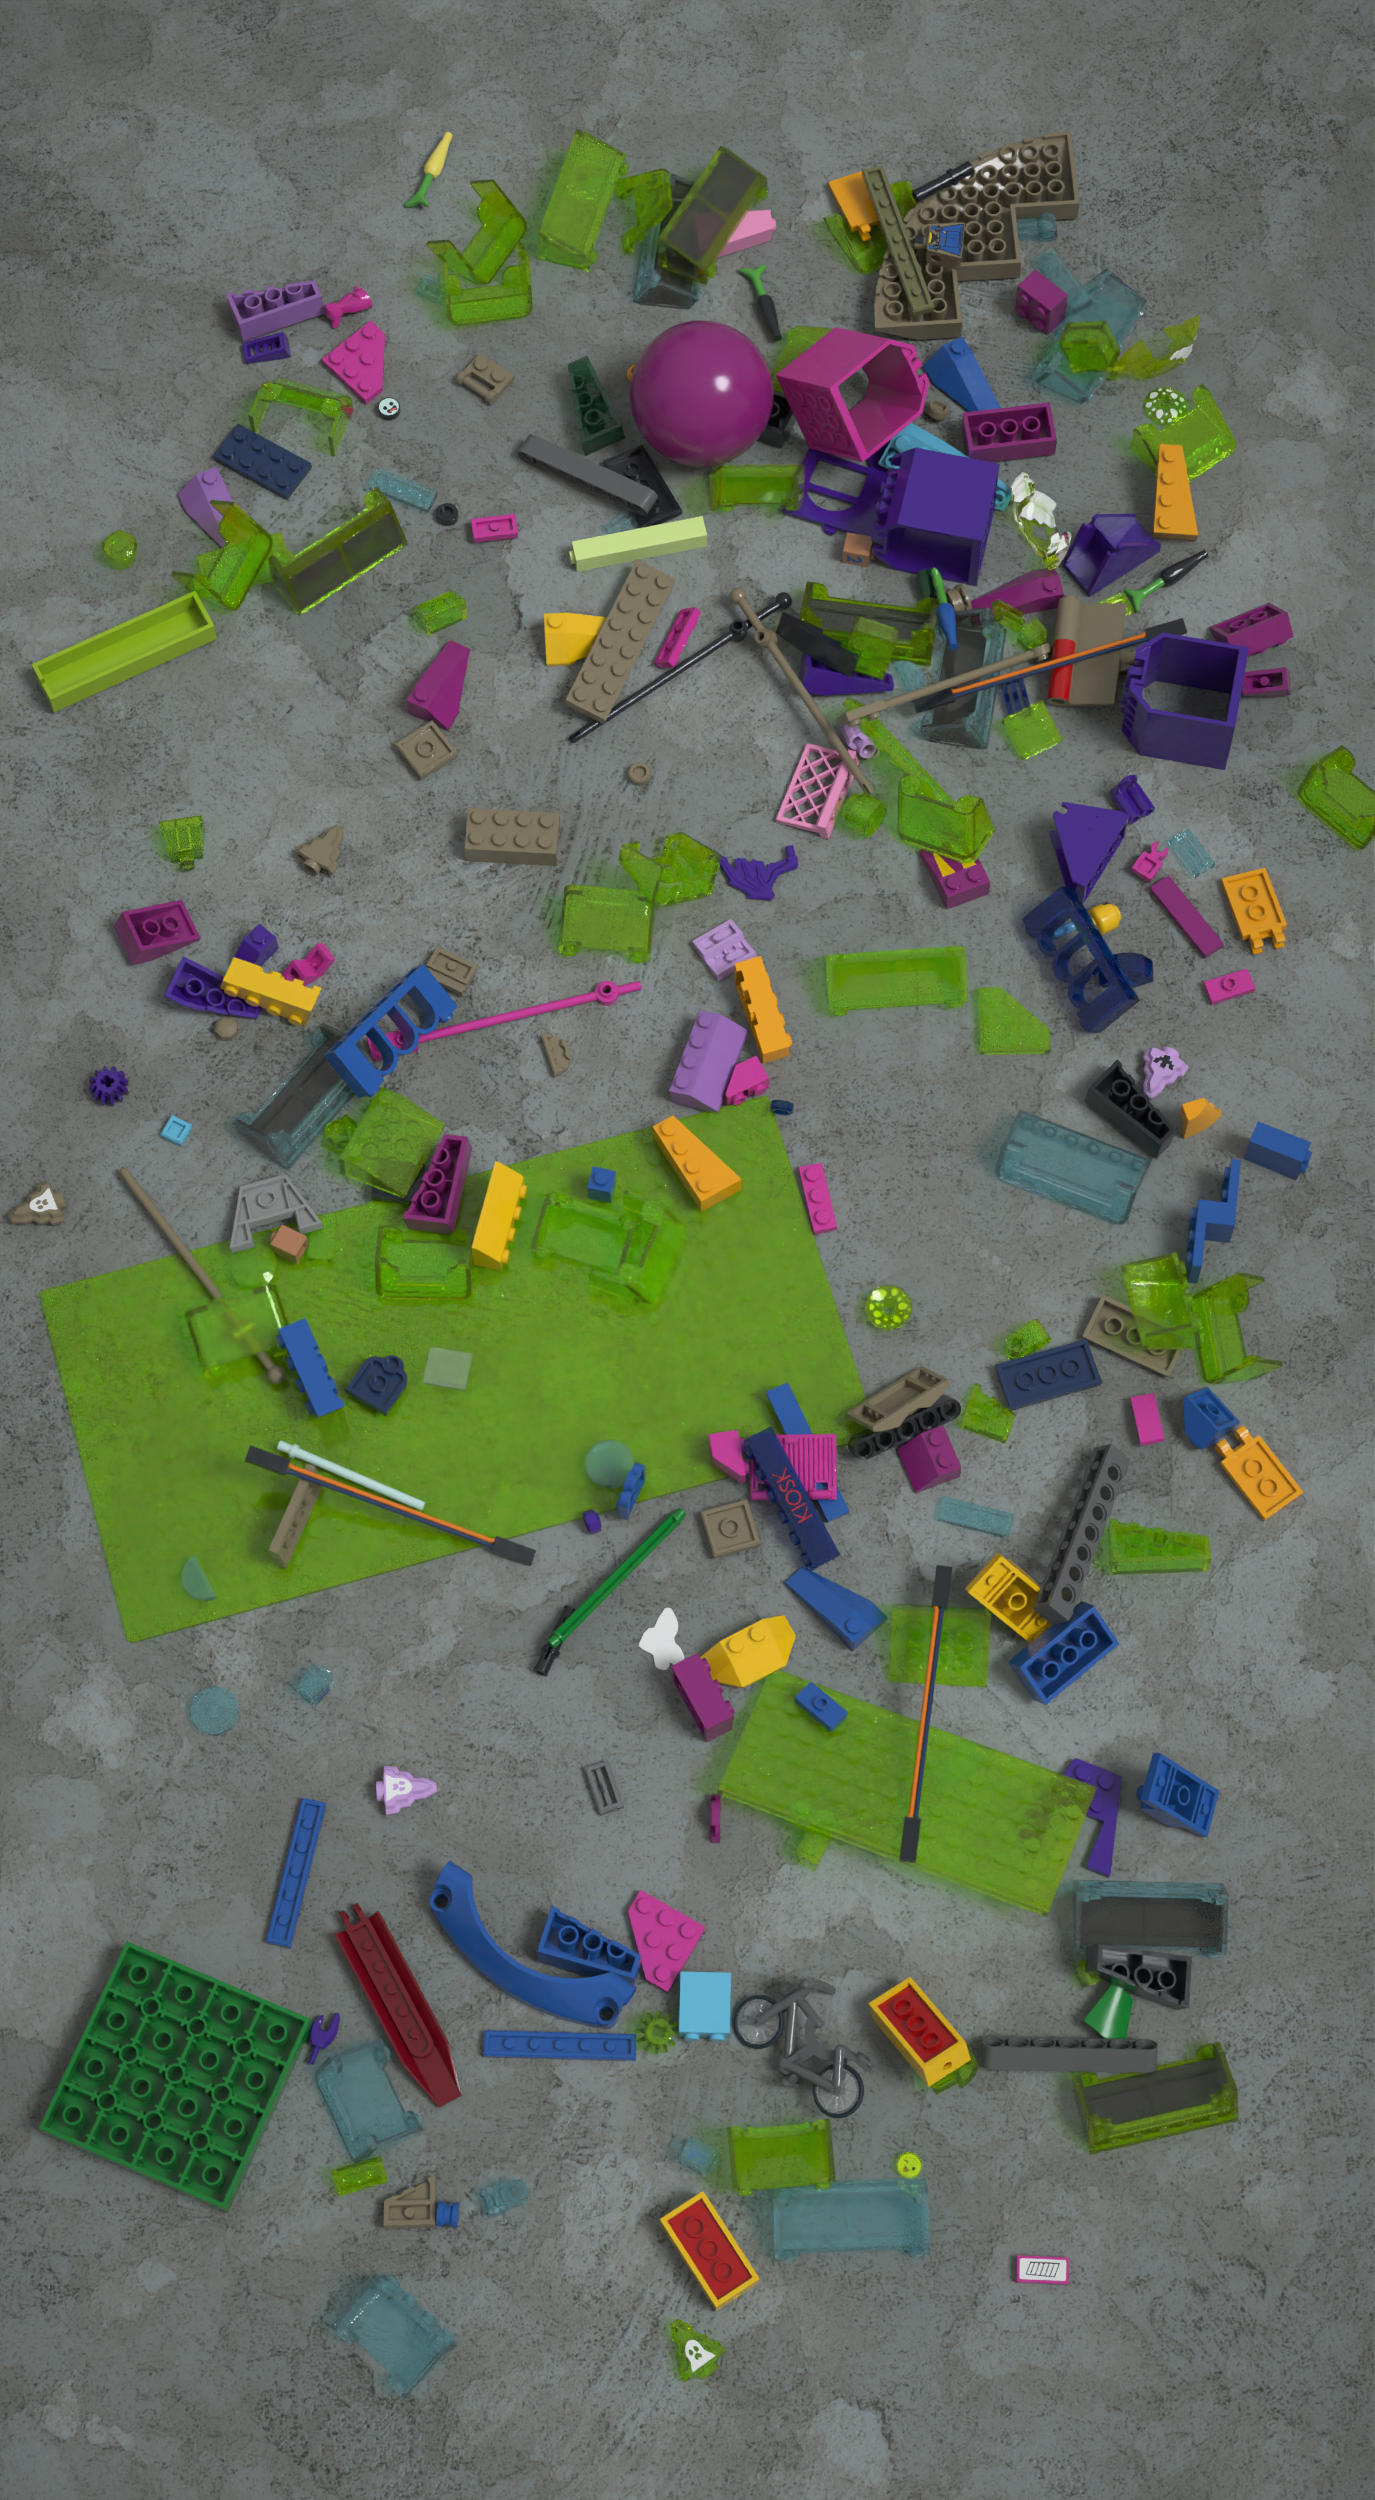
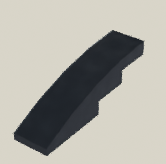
M785 612L782 613L776 630L779 636L827 667L850 678L853 676L860 655L842 648V642L824 635L823 629Z

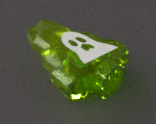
M679 2319L670 2324L672 2339L678 2347L676 2358L680 2364L678 2372L683 2381L686 2382L697 2375L703 2380L719 2368L716 2361L727 2352L718 2341L712 2342L706 2334H697L691 2325Z

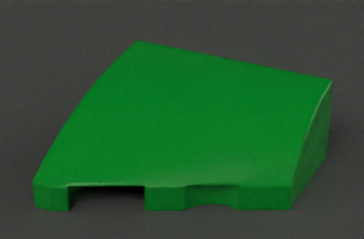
M1112 1984L1084 2019L1083 2023L1102 2038L1126 2039L1133 1999L1122 1987Z

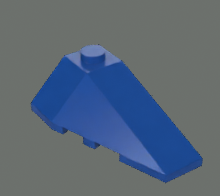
M963 337L943 345L923 366V370L937 389L941 388L946 392L951 400L960 403L966 408L967 412L1001 408L973 352Z
M803 1566L785 1582V1585L852 1651L858 1648L888 1620V1617L872 1601Z

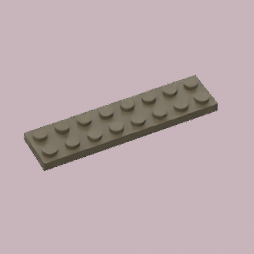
M638 559L636 560L564 702L565 705L602 724L605 723L676 579Z

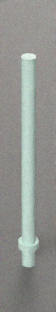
M281 1440L277 1446L278 1450L289 1454V1457L293 1459L297 1457L420 1511H423L426 1502L300 1449V1446L297 1444L291 1445Z

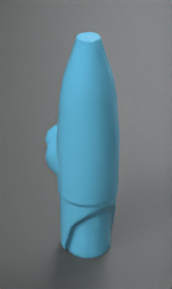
M1085 919L1074 920L1052 930L1053 937L1058 938L1079 928L1085 923Z

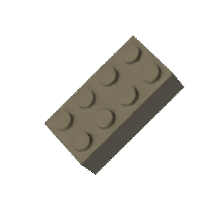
M468 808L464 848L466 861L557 866L560 813Z

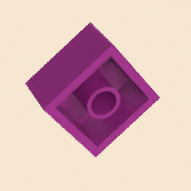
M1035 269L1018 285L1015 311L1021 318H1026L1038 331L1049 335L1065 319L1068 294Z

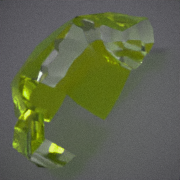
M1199 315L1187 319L1181 325H1173L1162 329L1173 341L1168 345L1172 350L1170 353L1160 358L1152 357L1150 350L1141 339L1115 363L1109 377L1115 381L1121 379L1125 374H1129L1139 379L1148 380L1180 366L1186 361L1192 351L1194 340L1198 334Z
M1022 472L1010 487L1015 522L1035 553L1043 557L1042 562L1050 571L1057 568L1066 556L1071 540V528L1068 525L1066 532L1063 534L1059 532L1055 525L1054 515L1052 514L1056 503L1047 495L1036 491L1033 480L1029 479L1028 474ZM1034 526L1044 527L1048 540L1034 536Z

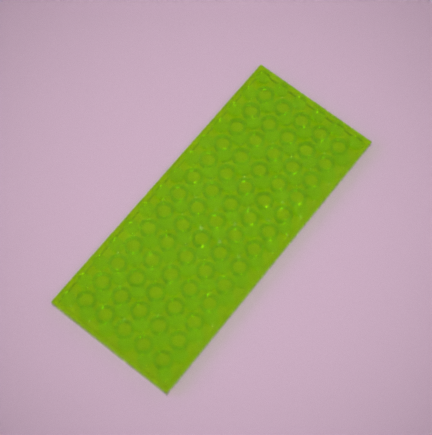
M781 1670L767 1676L717 1789V1794L1045 1917L1048 1916L1097 1787L929 1726L918 1814L921 1824L916 1863L899 1861L904 1819L909 1813L920 1722L814 1683L848 1712L847 1718L830 1733L794 1702L795 1696L810 1681Z

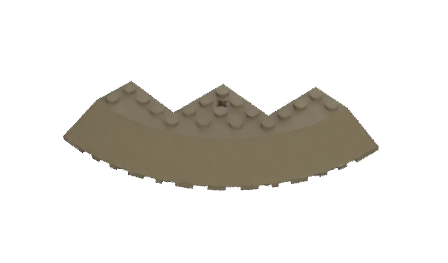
M1071 131L1043 134V137L1034 139L1028 137L1024 138L1022 142L1004 144L1003 148L995 151L991 149L970 162L974 168V174L960 180L957 185H951L926 198L907 213L903 223L934 305V311L912 316L889 249H887L876 286L874 303L875 331L915 340L961 337L962 316L958 281L1019 278L1021 256L1017 222L1078 218L1080 202ZM965 223L960 270L927 263V250L914 249L915 235L928 237L931 224Z

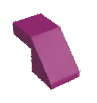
M317 943L305 959L292 960L282 973V976L288 981H294V979L304 981L303 986L306 987L323 976L333 964L335 958L323 943Z

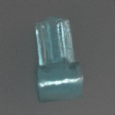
M1042 213L1037 218L1016 219L1018 239L1039 238L1043 242H1050L1058 237L1056 217L1053 213Z

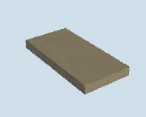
M306 1464L305 1470L319 1474L315 1466ZM300 1478L268 1550L277 1567L287 1568L323 1486Z

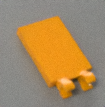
M862 171L828 182L829 190L851 232L858 231L863 242L870 240V227L877 224L880 227L864 183Z
M1266 868L1222 878L1221 885L1242 941L1249 939L1253 955L1263 952L1261 948L1264 947L1263 938L1272 936L1275 949L1285 947L1283 942L1286 939L1282 931L1287 929V923Z
M1241 1426L1233 1434L1236 1440L1241 1443L1238 1447L1232 1450L1228 1442L1223 1439L1216 1444L1217 1446L1214 1449L1224 1458L1220 1463L1222 1468L1262 1520L1266 1521L1301 1496L1303 1491L1261 1436L1258 1435L1253 1439L1245 1426Z

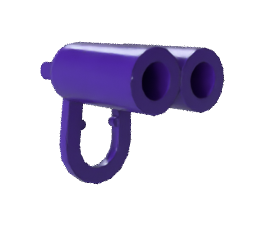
M1136 775L1126 776L1118 783L1117 788L1110 791L1112 800L1118 810L1129 815V825L1137 822L1141 817L1149 816L1155 810L1154 805L1137 783L1138 778Z

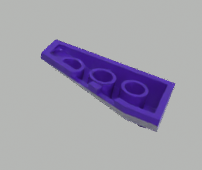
M802 653L799 679L810 695L893 691L894 689L892 675L871 666H856L854 674L850 678Z

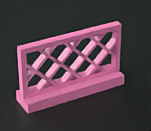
M806 744L776 817L777 823L819 833L821 838L829 839L854 778L843 760L840 765L833 768L830 767L829 760L833 758L842 759L836 750ZM848 749L849 754L857 766H859L857 751ZM810 752L819 753L822 757L812 763L808 760ZM825 763L828 770L817 775L813 768ZM811 770L814 777L802 782L800 779L801 774ZM832 775L833 783L823 787L820 780ZM817 782L821 789L809 794L805 787ZM803 789L806 796L794 801L793 793ZM824 794L825 802L815 806L812 799ZM809 801L813 808L801 813L798 806ZM793 808L796 809L797 816L791 819L784 817L787 811ZM814 813L817 814L818 820L816 825L806 823L804 818Z

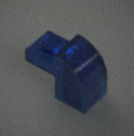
M1130 952L1117 953L1112 955V960L1098 964L1099 985L1103 988L1122 982L1134 988L1154 982L1153 961L1142 954Z

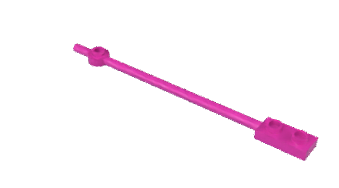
M603 981L597 985L594 992L436 1029L428 1034L419 1036L418 1043L593 1001L609 1006L618 1000L619 995L642 990L641 983L636 981L617 986L611 981ZM605 989L611 990V992L608 994L604 993L603 991ZM400 1030L385 1034L396 1048L401 1049L403 1047L404 1038ZM367 1038L373 1062L383 1060L380 1051ZM418 1046L411 1053L418 1052Z

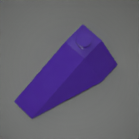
M184 956L177 964L164 994L165 998L184 1008L255 1020L262 1009L260 1006L254 1007L249 1005L245 999L238 996L232 997L227 995L224 990L220 989L224 979L223 976Z

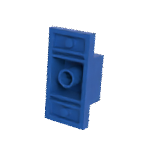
M1153 1753L1145 1784L1139 1786L1136 1792L1137 1799L1141 1800L1140 1809L1168 1827L1186 1828L1199 1837L1208 1836L1219 1790L1163 1754Z

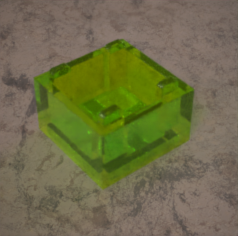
M1106 320L1068 322L1058 341L1073 373L1113 371L1121 353Z

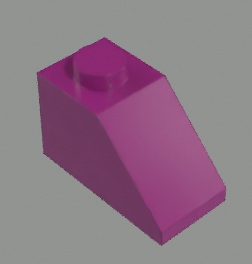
M1286 667L1245 672L1242 685L1243 696L1278 697L1291 695L1290 672Z

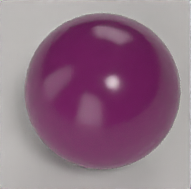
M689 321L663 331L643 350L635 364L631 377L630 406L640 433L658 453L682 465L712 467L738 458L760 438L769 422L773 408V380L769 366L759 348L739 330L715 321Z

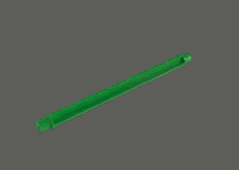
M678 1508L674 1513H670L647 1539L552 1633V1636L547 1640V1644L555 1649L560 1643H563L629 1574L681 1524V1520L686 1516L685 1511Z

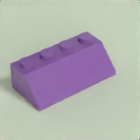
M699 1010L669 1090L675 1104L719 1113L734 1068L748 1035L747 1029L721 1014Z

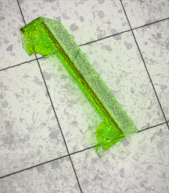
M576 129L538 232L540 260L589 272L591 265L595 264L598 251H595V244L618 180H621L623 176L628 174L629 164L626 163L625 153L585 131Z
M962 945L823 955L828 1011L833 1012L834 1016L848 1015L847 1010L941 1003H949V1008L963 1007V1003L969 1002L965 946Z

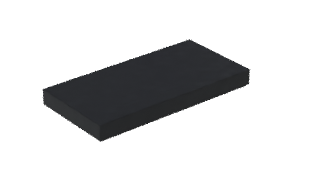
M643 445L603 461V467L649 487L658 495V499L647 516H641L630 511L640 528L659 525L682 515L681 507Z

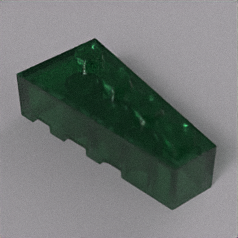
M588 355L567 364L580 439L585 456L625 439L622 425Z

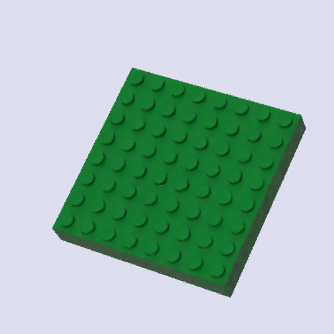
M127 1941L38 2129L44 2135L228 2214L305 2045L313 2023L310 2018Z

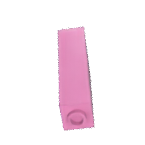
M771 211L693 214L691 228L697 263H703L771 241L772 232L776 231L775 218L771 217Z

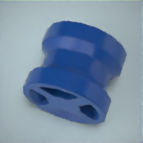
M438 2201L436 2227H442L443 2225H450L452 2228L458 2227L459 2202L446 2204L444 2201Z

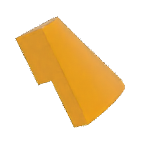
M1205 1098L1182 1104L1180 1116L1183 1121L1181 1127L1183 1139L1202 1132L1217 1121L1222 1115L1220 1108L1215 1109L1214 1104L1209 1103Z

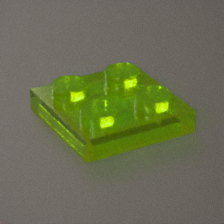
M1043 700L1001 721L1022 761L1063 741Z

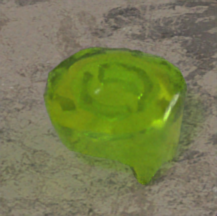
M117 530L106 537L102 544V550L106 561L111 567L123 570L135 563L138 553V542L135 537L123 530Z
M348 1114L327 1124L323 1131L325 1147L335 1154L352 1151L360 1143L361 1136L357 1122Z

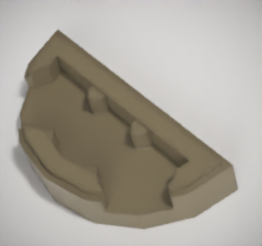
M550 1033L541 1034V1040L554 1078L562 1075L569 1067L571 1061L570 1048L564 1039H560Z

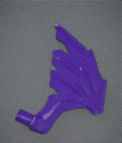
M793 845L785 847L787 858L779 862L770 863L768 868L764 866L763 861L752 859L751 863H749L745 858H736L734 862L735 869L728 863V859L725 856L715 855L719 866L729 880L727 884L747 894L748 899L771 901L775 897L772 887L778 876L798 868V857L795 855Z

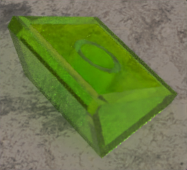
M454 590L445 592L412 607L427 636L468 618L465 598Z

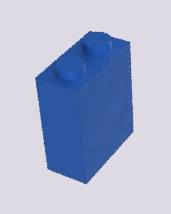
M1258 1121L1250 1138L1244 1159L1297 1180L1299 1174H1305L1312 1155V1152L1308 1151L1311 1142Z

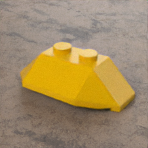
M785 1615L765 1618L719 1641L700 1658H706L713 1680L717 1679L721 1684L743 1689L786 1667L796 1635Z

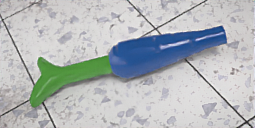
M933 568L931 570L933 585L939 602L936 610L937 618L948 641L949 648L954 650L958 647L955 611L953 606L947 601L944 589L945 584L938 569Z

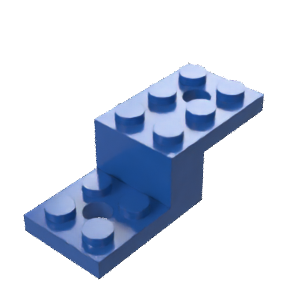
M1231 1159L1230 1166L1225 1167L1221 1182V1190L1223 1191L1220 1202L1199 1199L1197 1207H1192L1188 1227L1190 1233L1186 1247L1188 1254L1184 1268V1274H1188V1283L1197 1284L1202 1268L1204 1240L1230 1243L1235 1227L1241 1160Z

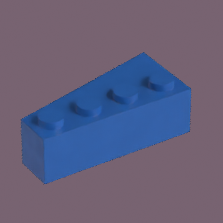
M306 1318L278 1329L279 1335L276 1336V1339L281 1349L286 1348L289 1357L285 1358L290 1371L295 1370L299 1378L295 1380L300 1394L305 1392L308 1401L304 1403L309 1415L314 1414L315 1418H319L344 1407L345 1404L342 1398L339 1399L337 1395L336 1384L327 1372L326 1362L318 1351L319 1347Z
M551 1906L537 1950V1962L590 1977L615 1972L635 1985L641 1967V1955L615 1940L606 1938L601 1935V1932L593 1928L590 1929L581 1924L576 1918L569 1917L560 1912V1909Z

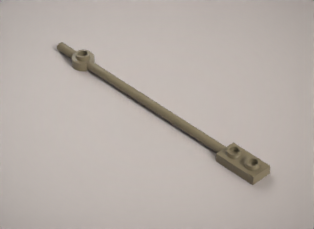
M1053 643L1043 644L1030 651L914 691L857 708L842 714L836 720L839 727L848 724L849 728L861 724V719L874 720L881 716L880 712L1028 660L1036 659L1037 663L1050 658L1049 654L1053 651Z

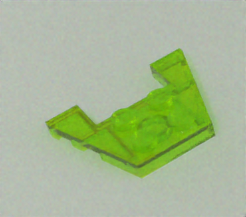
M664 168L616 181L618 198L625 200L633 194L635 197L637 225L621 235L623 252L628 255L634 251L633 246L638 241L642 242L647 237L646 232L651 226L656 227L673 208L670 174Z

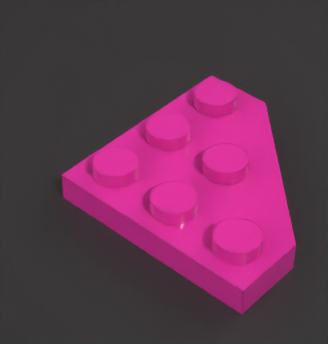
M370 320L322 359V364L366 405L383 392L385 333Z
M640 1890L628 1910V1915L638 1953L641 1955L646 1982L668 1994L706 1927Z

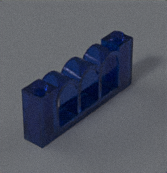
M1061 886L1022 918L1026 932L1032 938H1037L1040 951L1047 956L1054 957L1052 961L1054 975L1058 980L1069 983V1000L1074 1007L1081 1009L1077 1014L1081 1019V1026L1086 1031L1101 1033L1140 1001L1074 888ZM1068 919H1071L1079 933L1059 950H1056L1053 945L1054 932ZM1086 944L1094 960L1072 977L1068 970L1069 960L1074 953ZM1102 971L1110 987L1088 1003L1084 997V987L1091 978Z

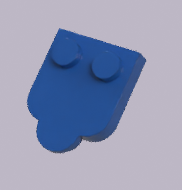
M638 1462L629 1471L622 1494L619 1496L616 1504L619 1517L625 1520L629 1519L646 1479V1466Z

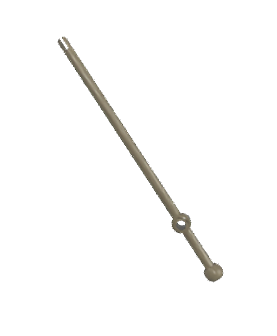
M736 587L731 590L730 601L740 606L757 631L755 633V641L760 646L769 649L867 796H871L870 792L874 793L873 788L777 647L778 636L773 630L766 629L747 602V593L743 588Z
M124 1167L121 1168L120 1175L234 1325L229 1330L232 1338L236 1342L241 1339L245 1340L268 1370L267 1377L269 1381L274 1384L281 1383L286 1378V1371L283 1367L273 1363L252 1335V1332L257 1330L252 1319H240L129 1170Z

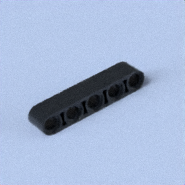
M941 1395L931 1407L918 1408L916 1412L905 1418L902 1424L905 1422L909 1424L905 1432L900 1431L901 1425L897 1428L878 1432L866 1429L849 1439L848 1450L860 1460L870 1459L915 1438L923 1432L956 1419L961 1413V1405L949 1395ZM951 1402V1409L944 1413L943 1408L945 1404ZM926 1412H930L929 1420L922 1422V1416ZM887 1432L885 1441L879 1442L880 1434ZM861 1442H865V1449L862 1452H857V1446Z

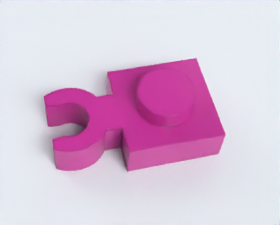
M1157 841L1152 844L1150 854L1144 851L1131 867L1132 873L1148 883H1151L1162 868L1163 862L1160 860L1165 859L1168 855L1169 849L1167 847L1163 852L1156 851L1159 844Z

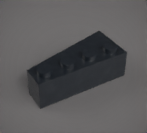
M1117 1059L1088 1088L1084 1103L1157 1159L1171 1145L1176 1130L1160 1110L1154 1108L1147 1094L1141 1092L1135 1084L1134 1078L1124 1071L1123 1065Z
M1103 1944L1086 1947V1973L1174 2010L1189 2008L1192 1957Z

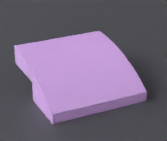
M732 919L692 941L697 952L718 981L734 972V963L757 957L756 952L744 939L743 932Z

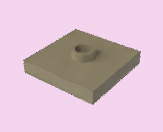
M433 720L395 743L396 749L421 780L458 757L456 749Z
M747 1499L701 1512V1518L714 1559L761 1546Z

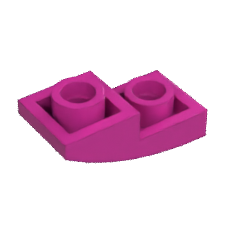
M1154 1393L1130 1397L1140 1445L1163 1442L1164 1435Z

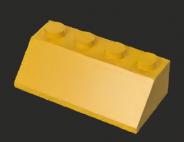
M496 1161L471 1248L474 1265L502 1271L503 1263L507 1264L509 1260L510 1250H508L509 1242L514 1241L516 1228H513L515 1220L519 1221L522 1207L519 1204L521 1199L526 1198L528 1186L524 1183V1176Z

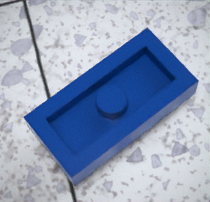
M810 1682L795 1696L794 1702L830 1733L848 1716V1712L813 1682Z

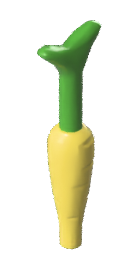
M445 132L442 140L430 155L424 166L425 177L419 190L404 204L405 207H414L419 204L429 207L425 195L432 180L440 175L444 166L449 144L453 137L450 132Z

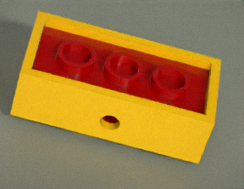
M911 1977L868 2003L874 2022L928 2087L971 2060L965 2040Z
M704 2191L660 2219V2225L716 2312L760 2283L757 2273Z

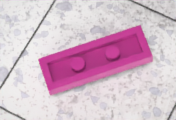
M696 607L680 610L654 662L659 669L674 667L678 663L679 656L688 643V638L697 625V620L701 614Z
M822 1163L799 1167L798 1171L813 1234L836 1231L837 1224Z

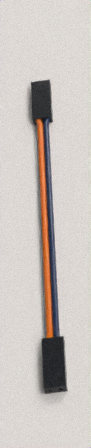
M1183 618L1147 628L1143 634L957 689H951L950 687L913 700V704L917 713L954 703L956 698L1148 642L1163 632L1175 635L1187 634V629Z
M250 1445L244 1462L282 1476L286 1474L294 1475L487 1546L491 1549L490 1552L527 1566L532 1565L536 1553L534 1549L498 1536L495 1538L484 1536L294 1466L290 1463L291 1460Z
M936 1566L931 1608H934L909 1813L904 1819L899 1859L902 1862L916 1863L921 1824L918 1814L944 1610L948 1608L952 1567Z

